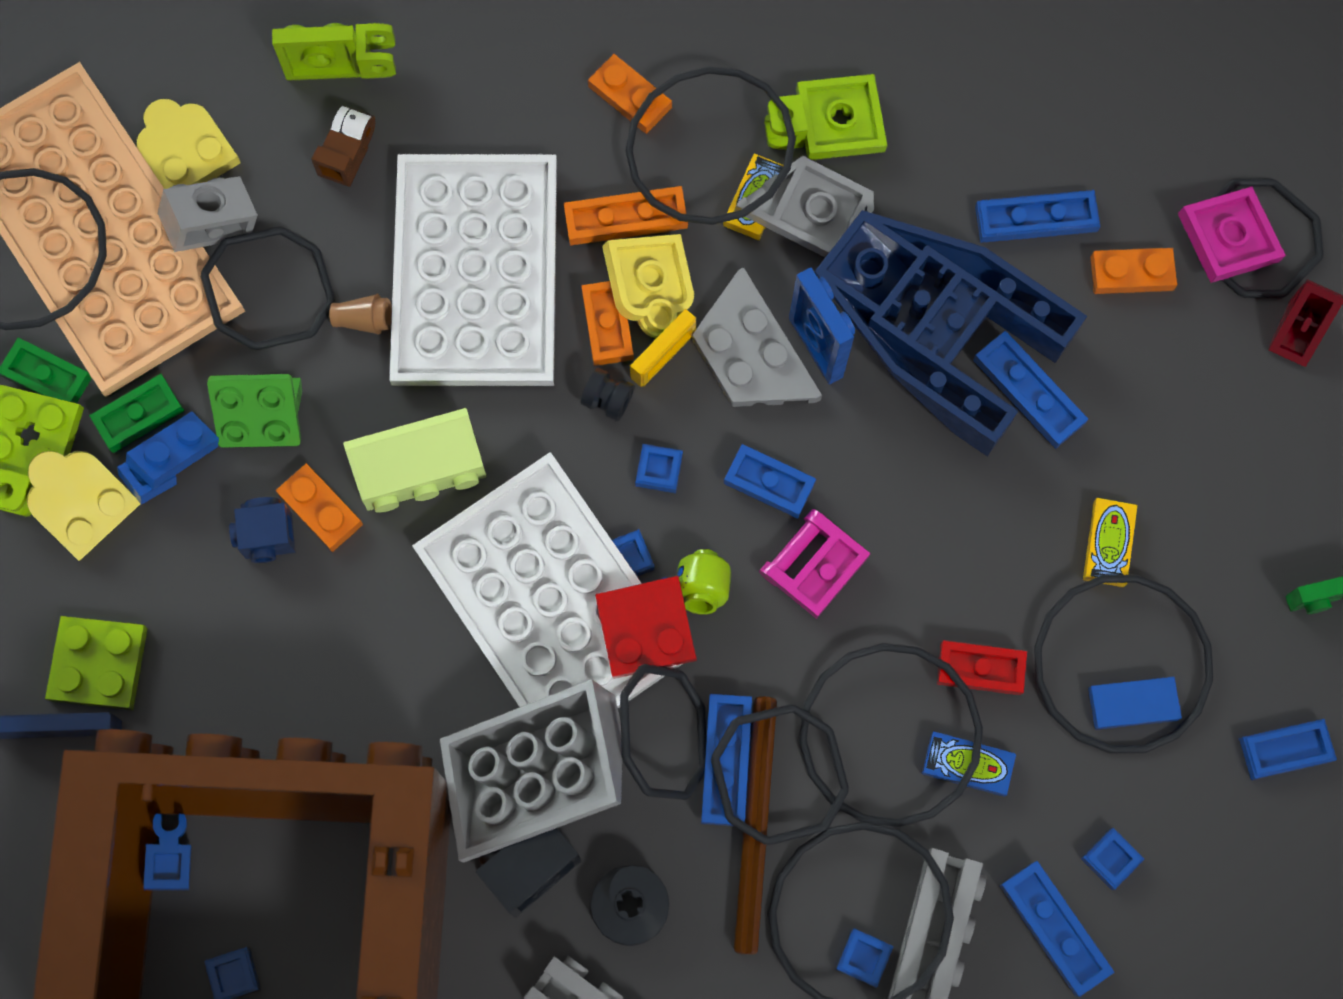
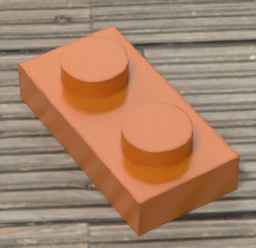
M615 54L588 79V87L630 122L648 94L656 89L655 86ZM663 93L656 97L639 121L637 127L647 134L672 108V100Z
M1173 248L1093 251L1090 256L1094 294L1174 291L1177 286Z
M610 281L581 285L594 366L634 360L628 319L623 317L615 306Z
M307 463L275 490L332 552L363 526L362 521Z

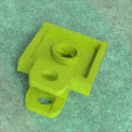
M330 23L324 27L289 25L281 29H272V44L286 80L353 77L365 79L396 75V65L392 54L371 52V50L388 49L395 46L393 27L389 24H356V34L353 25L345 26L340 23Z
M874 74L797 82V95L779 97L790 113L796 136L794 148H803L805 143L808 159L816 160L886 151L887 140ZM771 100L767 107L768 115L764 119L767 144L774 149H787L788 135L782 112ZM836 110H842L843 115L850 116L852 120H848L846 124H838L832 117H835Z
M0 385V510L25 517L31 515L27 506V495L33 486L28 477L30 462L35 456L46 451L58 452L63 456L71 452L84 410L83 406ZM30 425H34V430L40 433L38 440H30L28 446H24V439L21 437V433Z

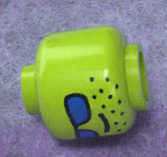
M700 549L680 560L676 576H679L686 610L695 614H711L727 602L730 591L731 568L723 558L719 557L715 551Z

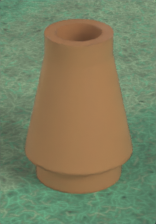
M379 294L342 303H332L329 312L332 327H344L380 334L382 330H390L392 305L389 298H381Z

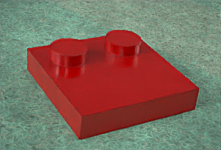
M679 576L595 594L613 679L633 675L642 664L671 667L697 661Z

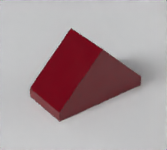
M1307 279L1290 299L1268 350L1306 367L1341 308L1343 295Z

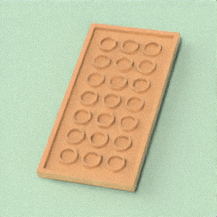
M80 62L76 63L1 107L0 172L35 168L65 176L91 196L105 223L107 257L95 287L72 312L56 319L57 324L105 397L109 396L216 330L217 328L214 325L201 280V271L208 262L209 255L203 247L174 252L158 215L164 188ZM36 176L0 180V234L48 310L52 313L68 305L88 283L99 255L98 226L86 202L62 183ZM214 266L209 273V278L222 323L226 324L245 312L217 267Z

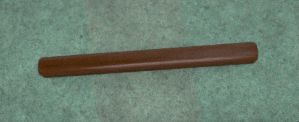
M759 696L754 700L753 713L777 708V700L775 698ZM776 717L752 722L745 823L766 836ZM744 832L734 950L738 954L754 955L758 951L766 845Z

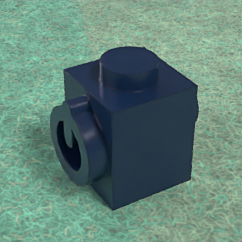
M254 498L241 504V508L234 509L235 523L229 524L230 541L232 547H238V551L245 559H251L253 563H267L276 560V555L296 553L292 512L285 503H281L279 498Z

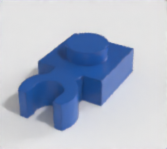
M162 814L154 816L153 829L159 837V844H146L144 890H189L192 846L179 844V839L183 837L187 830L185 814H179L178 826L173 831H166L162 828Z

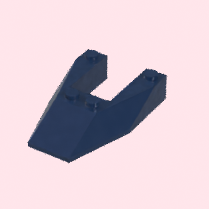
M863 210L815 270L818 279L820 277L826 279L832 289L835 302L842 311L847 313L855 328L891 375L950 431L987 457L1010 427L1018 410L951 365L984 319L988 317L1056 363L1087 318V315L986 247Z

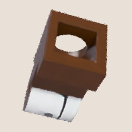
M345 105L338 110L322 147L317 146L311 158L318 176L351 187L368 150V145L375 129L376 121L373 115Z

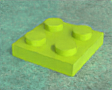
M60 616L45 699L50 702L133 710L148 628L141 624Z

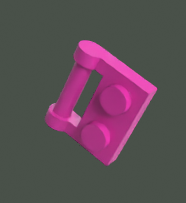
M811 509L804 518L805 524L772 562L767 561L762 566L759 573L769 583L778 587L817 619L869 558L871 553L819 511ZM818 533L827 538L828 540L794 579L785 573Z

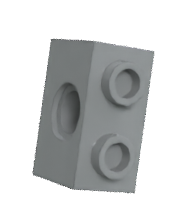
M240 176L227 179L219 177L208 182L191 185L177 184L168 189H163L158 209L159 218L174 252L216 245L227 237L251 233L258 216Z

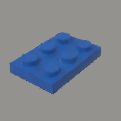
M810 267L796 275L789 320L830 385L844 376L854 340L855 328L847 313L844 311L839 313L832 302L834 295L824 277L818 279Z

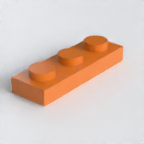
M682 186L649 190L657 201L681 214H686ZM641 192L564 203L570 246L688 229V222L678 221L651 206Z

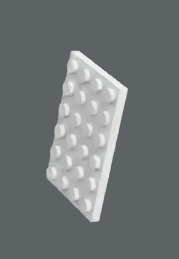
M398 154L390 383L392 386H554L556 155Z
M549 452L412 546L519 707L592 679L615 695L617 707L620 708L621 692L633 675L617 679L612 677L595 594L642 583L552 453ZM680 664V665H675V666H671V667H666V668L676 669V668H678L679 666H681L682 664ZM644 673L629 695V701L665 676Z

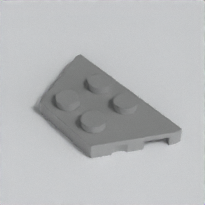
M801 156L792 163L791 170L774 196L745 217L826 257L862 210L870 213L874 211V192ZM774 175L767 180L761 188L748 197L740 199L734 211L744 209L765 194L778 175Z
M744 267L739 269L692 335L693 343L731 406H752L755 403L783 405L784 401L808 400V403L820 401L822 394Z

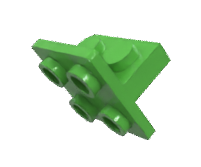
M289 374L209 376L207 386L216 435L219 437L218 445L220 447L300 445L301 433L298 411L302 396L301 378H292Z

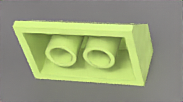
M467 408L343 442L362 502L367 511L375 509V512L378 513L387 512L397 508L399 502L415 498L416 501L429 500L438 496L440 490L454 486L457 490L468 489L476 486L479 483V479L487 477Z

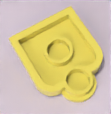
M159 99L151 103L145 110L144 123L146 128L138 135L137 148L164 189L177 184L191 185L208 182L241 163L218 126L202 106L198 104H185L180 107L173 100Z
M681 234L608 240L602 245L615 306L618 312L626 319L638 321L640 328L645 334L657 338L677 316L692 305L694 291Z
M46 451L35 456L30 462L28 477L33 486L27 495L28 509L78 561L88 554L140 505L136 497L95 456L88 452L75 451L63 456L58 452Z

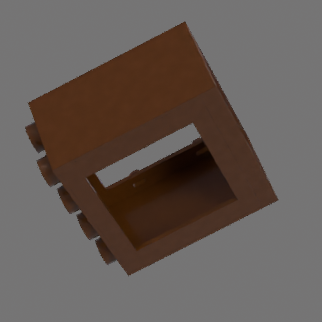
M103 729L97 731L95 751L64 750L33 999H141L153 890H144L146 844H158L159 837L153 829V819L156 814L371 824L357 999H377V997H381V999H437L451 807L447 782L435 767H432L433 759L422 756V746L400 742H372L368 744L367 764L346 763V755L332 752L333 743L329 741L311 738L278 739L276 760L259 759L260 751L243 748L242 738L221 734L197 733L187 735L185 755H173L174 747L152 743V734L132 730ZM389 848H393L391 876H387Z

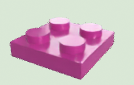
M1253 187L1184 206L1178 213L1210 283L1279 263L1286 256Z

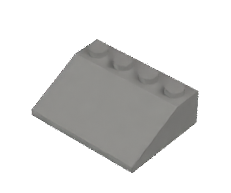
M592 679L440 739L458 858L463 863L621 804V722L614 694Z

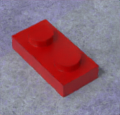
M944 640L941 642L939 659L950 664L969 689L1020 696L1024 693L1027 651ZM938 667L937 685L957 687L949 675Z

